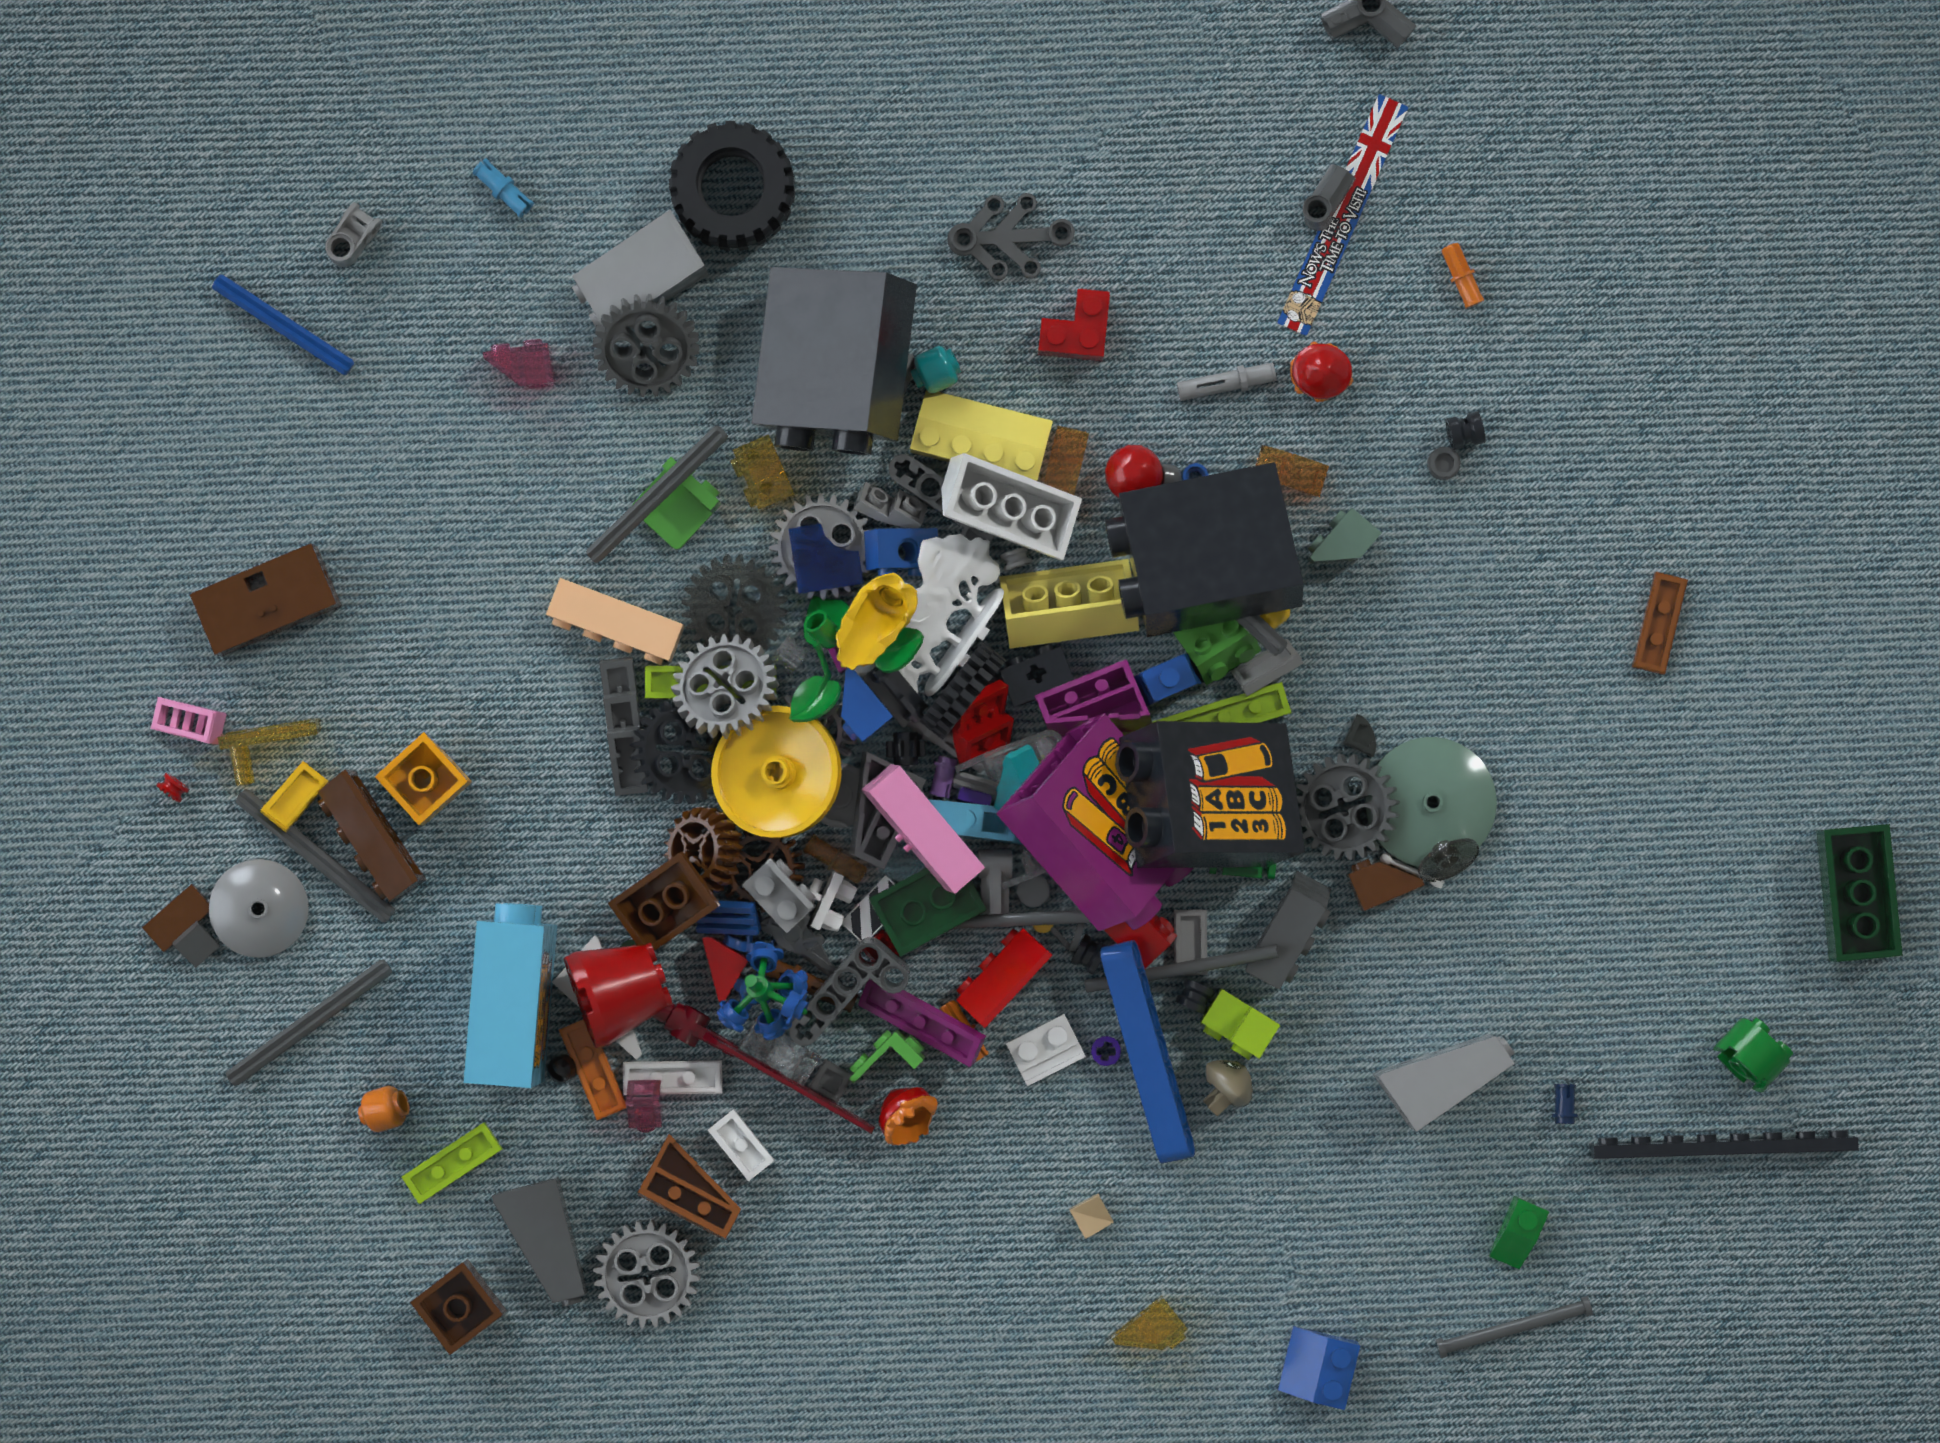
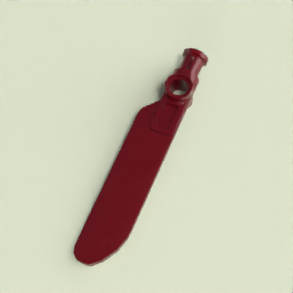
M678 1002L664 1008L653 1016L654 1019L664 1024V1029L668 1030L669 1034L682 1042L696 1047L698 1041L702 1040L720 1051L749 1064L866 1132L873 1133L875 1126L739 1049V1046L709 1029L707 1026L711 1018L697 1009Z

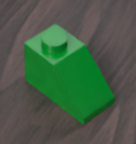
M1514 1196L1488 1256L1520 1269L1536 1244L1549 1211Z

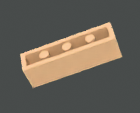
M562 578L558 581L546 613L547 616L553 618L551 624L568 631H570L571 626H575L584 630L582 636L597 642H601L602 637L615 641L613 648L631 654L633 649L645 653L643 659L661 666L663 660L672 662L685 627L684 624Z

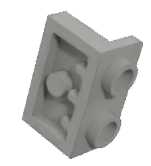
M769 858L742 886L774 921L788 933L816 907L812 902L815 895L803 883L797 886L789 878L793 872L781 859L775 862L772 858Z

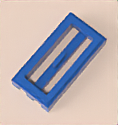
M718 901L721 905L714 909L712 913L722 914H707L696 922L698 923L696 927L697 933L758 936L761 931L755 902ZM735 913H739V914H750V915H734V914H735Z

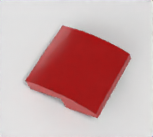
M1000 679L985 686L952 728L959 765L963 768L1010 745L1014 718L1005 713L1009 685Z

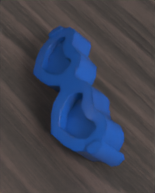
M724 934L723 939L724 945L743 952H751L754 949L755 942H752L753 935H747L746 940H743L732 934ZM771 940V942L768 943L774 946L775 940Z

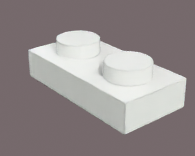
M735 1109L708 1129L709 1133L748 1181L775 1160Z

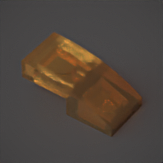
M1057 425L1043 484L1075 495L1089 432Z
M1261 446L1256 466L1275 462L1281 486L1313 497H1320L1329 468L1328 465L1269 446Z

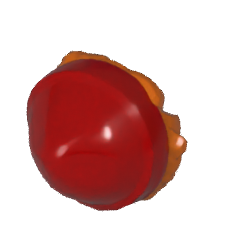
M1311 342L1309 346L1299 351L1290 362V377L1295 385L1296 393L1312 397L1316 402H1323L1339 396L1353 383L1352 366L1349 358L1343 351L1331 343Z
M922 1087L891 1090L882 1103L878 1120L881 1131L885 1136V1141L888 1144L899 1146L911 1142L917 1143L919 1136L922 1134L928 1135L932 1116L937 1110V1099L930 1096Z

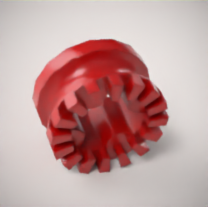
M166 772L163 775L165 780L162 783L158 782L156 786L163 793H169V797L171 796L173 800L180 803L182 801L181 795L188 793L190 789Z

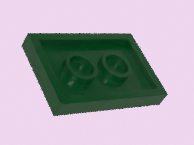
M927 868L869 898V902L899 957L908 954L987 911L971 880L954 894L946 891Z

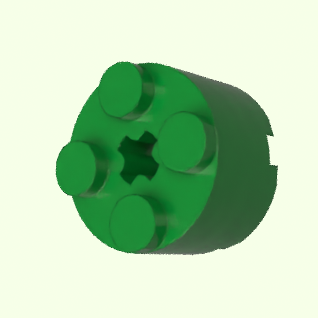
M1755 1017L1751 1022L1746 1018H1740L1713 1047V1050L1721 1051L1717 1056L1718 1059L1735 1077L1743 1083L1747 1079L1755 1083L1752 1089L1763 1093L1790 1064L1789 1058L1793 1055V1052L1783 1042H1776L1768 1034L1770 1032L1769 1027L1760 1019Z

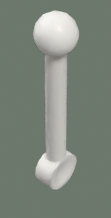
M1385 852L1380 856L1381 863L1398 867L1430 882V884L1437 888H1442L1444 884L1442 879L1435 876L1432 877L1394 859L1390 853Z

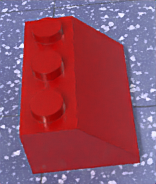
M1013 928L1000 942L1005 947L999 954L995 956L991 952L978 966L982 972L974 980L968 977L956 989L960 994L956 1001L984 1028L991 1023L1053 956L1024 928L1019 932Z

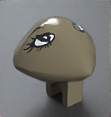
M1215 1060L1207 1063L1206 1081L1216 1087L1203 1100L1207 1107L1218 1117L1230 1104L1235 1107L1249 1105L1252 1099L1253 1086L1251 1075L1246 1066L1237 1061Z

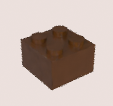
M468 1259L410 1302L449 1355L507 1312Z

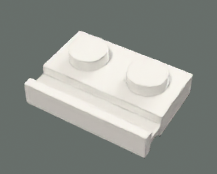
M1065 1014L1006 1043L1027 1086L1086 1057Z

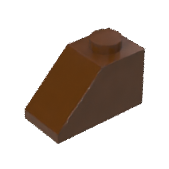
M1369 858L1351 865L1353 872L1346 874L1361 911H1366L1425 885L1421 878L1381 862L1371 864Z

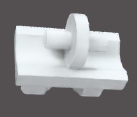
M832 871L822 894H819L824 881L814 878L809 890L815 895L812 902L814 903L815 900H818V903L808 925L817 930H820L822 927L826 930L838 932L844 915L831 910L830 906L834 898L850 904L857 888L844 880L843 875Z

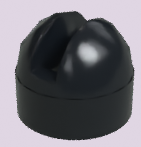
M565 1054L553 1058L547 1066L548 1076L554 1082L559 1083L572 1079L576 1074L574 1060Z

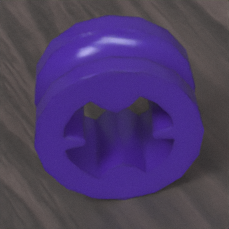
M1109 1036L1097 1038L1091 1047L1093 1059L1103 1066H1110L1116 1063L1121 1054L1118 1042ZM1104 1042H1111L1110 1047H1115V1055H1109L1108 1060L1100 1059L1102 1055H1097L1096 1052L1097 1047H1103Z

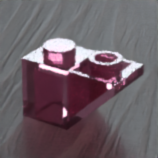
M542 339L523 341L522 347L510 348L508 343L490 346L491 351L483 352V358L490 365L523 390L556 386L551 346L548 343H543Z

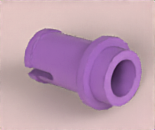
M939 756L938 761H934L936 769L929 794L950 798L955 770L960 768L957 767L958 760Z

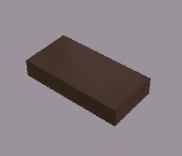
M191 884L142 928L163 952H166L173 946L172 942L196 921L200 922L209 914V901L194 884Z

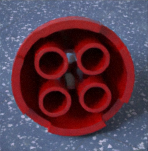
M651 943L576 951L563 958L572 990L576 996L582 1012V1018L595 1048H604L611 1045L664 1008L673 1005L667 987H661V984L667 981L661 964H653V962L657 961Z

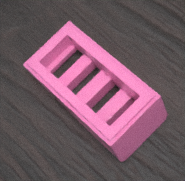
M158 697L150 729L218 745L221 740L226 713ZM169 707H173L170 726H167L165 723ZM184 710L186 712L182 729H179L182 711ZM199 714L195 732H192L195 715Z

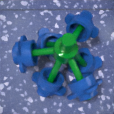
M758 941L754 943V949L746 954L747 961L750 962L754 970L758 971V974H750L745 980L738 979L734 989L739 993L740 1002L735 999H729L727 1002L722 1000L719 1003L721 1008L717 1010V1015L725 1027L741 1033L744 1030L742 1025L749 1018L747 1010H750L754 1005L760 1004L763 1013L758 1016L754 1031L757 1034L761 1033L765 1040H773L782 1036L785 1030L792 1026V1021L795 1018L801 1020L807 1014L809 1002L805 1000L808 993V976L804 970L794 973L793 970L787 969L780 976L778 982H769L765 978V973L776 969L777 961L784 957V951L780 948H775L772 944ZM771 999L783 1004L781 1011L769 1008L768 1003Z

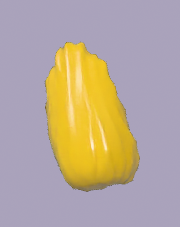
M896 573L878 576L864 585L842 618L840 629L835 635L837 647L839 648L837 660L840 661L841 667H848L850 670H854L860 665L862 667L873 665L875 660L896 640L901 630L910 623L917 609V590L912 585L905 584L903 579Z

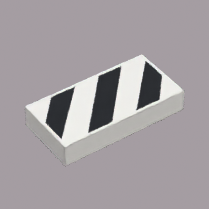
M886 875L843 919L842 925L859 941L872 937L883 926L869 902V898L895 885Z

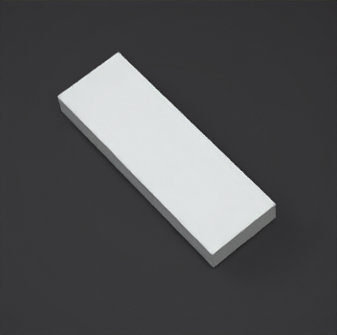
M722 1060L623 1062V1095L723 1093Z

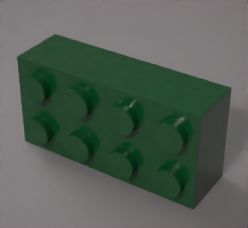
M1890 824L1816 830L1829 961L1841 962L1903 956Z

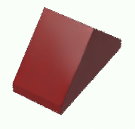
M711 936L704 937L702 940L718 1001H725L730 996L736 981L741 977L749 962L746 956L724 945Z

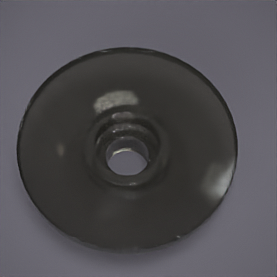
M1469 838L1441 841L1434 845L1432 851L1421 861L1418 867V874L1426 882H1436L1451 878L1465 870L1475 861L1479 854V846L1475 840Z

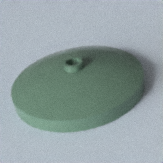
M1424 737L1396 746L1377 763V765L1382 766L1379 777L1391 776L1385 784L1386 787L1397 788L1390 795V798L1400 801L1398 805L1391 806V811L1400 814L1399 817L1390 818L1389 820L1396 829L1384 831L1389 841L1382 842L1377 840L1380 846L1394 858L1415 867H1446L1469 857L1486 840L1496 816V790L1488 769L1471 750L1449 739ZM1372 795L1365 796V803L1373 800ZM1435 796L1437 798L1438 806L1436 808L1428 807L1427 799L1429 797ZM1365 808L1368 825H1371L1374 820V814L1372 810Z

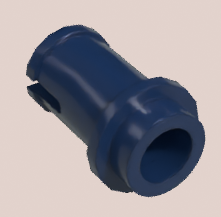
M1554 1084L1555 1114H1552V1117H1555V1124H1575V1118H1578V1114H1575L1576 1084Z

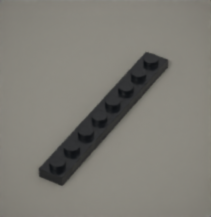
M1828 1130V1136H1815V1131H1795V1137H1783L1782 1132H1762V1138L1751 1139L1749 1133H1729L1730 1139L1717 1140V1134H1697V1140L1684 1141V1135H1664V1141L1651 1142V1136H1632L1631 1142L1618 1143V1137H1599L1598 1143L1589 1144V1153L1593 1159L1859 1151L1858 1137L1848 1135V1130Z

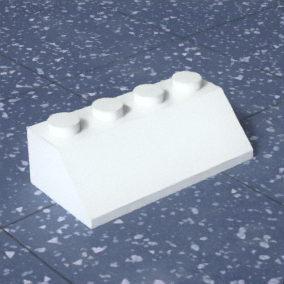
M966 453L950 459L941 488L943 516L1060 561L1064 560L1082 498Z

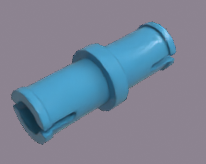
M487 158L483 159L474 168L472 174L477 176L493 191L492 196L495 199H501L519 218L523 217L524 213L527 214L534 205V202L529 200L514 185L515 181L510 176L505 177Z

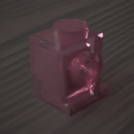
M628 1080L626 1107L629 1128H637L640 1132L648 1133L656 1127H662L663 1103L661 1080ZM653 1094V1097H636V1095Z

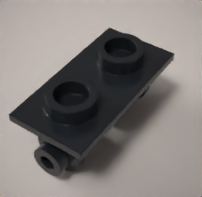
M875 666L862 678L903 728L911 721L917 723L923 718L924 714L922 712L928 707L927 704L899 671L885 673Z

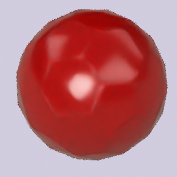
M1126 445L1117 449L1109 457L1105 467L1106 483L1110 491L1117 498H1119V493L1161 485L1163 479L1162 464L1152 450L1142 445Z

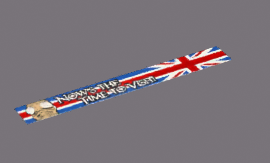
M1381 94L1378 95L1346 167V170L1356 180L1334 213L1331 224L1327 229L1317 232L1278 319V324L1307 336L1408 110V106Z

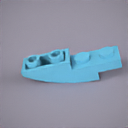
M928 799L960 838L1023 845L996 814L998 810L994 806Z

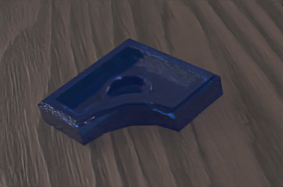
M821 523L788 528L798 594L864 584L859 551L844 550L833 545L825 536Z

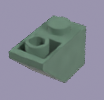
M1351 508L1347 513L1340 510L1329 523L1333 530L1328 536L1324 538L1322 535H1319L1308 548L1312 554L1307 560L1311 564L1359 560L1382 532L1355 509Z

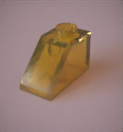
M1161 1295L1113 1333L1111 1339L1115 1345L1163 1350L1169 1346L1170 1349H1173L1186 1338L1184 1332L1188 1328Z

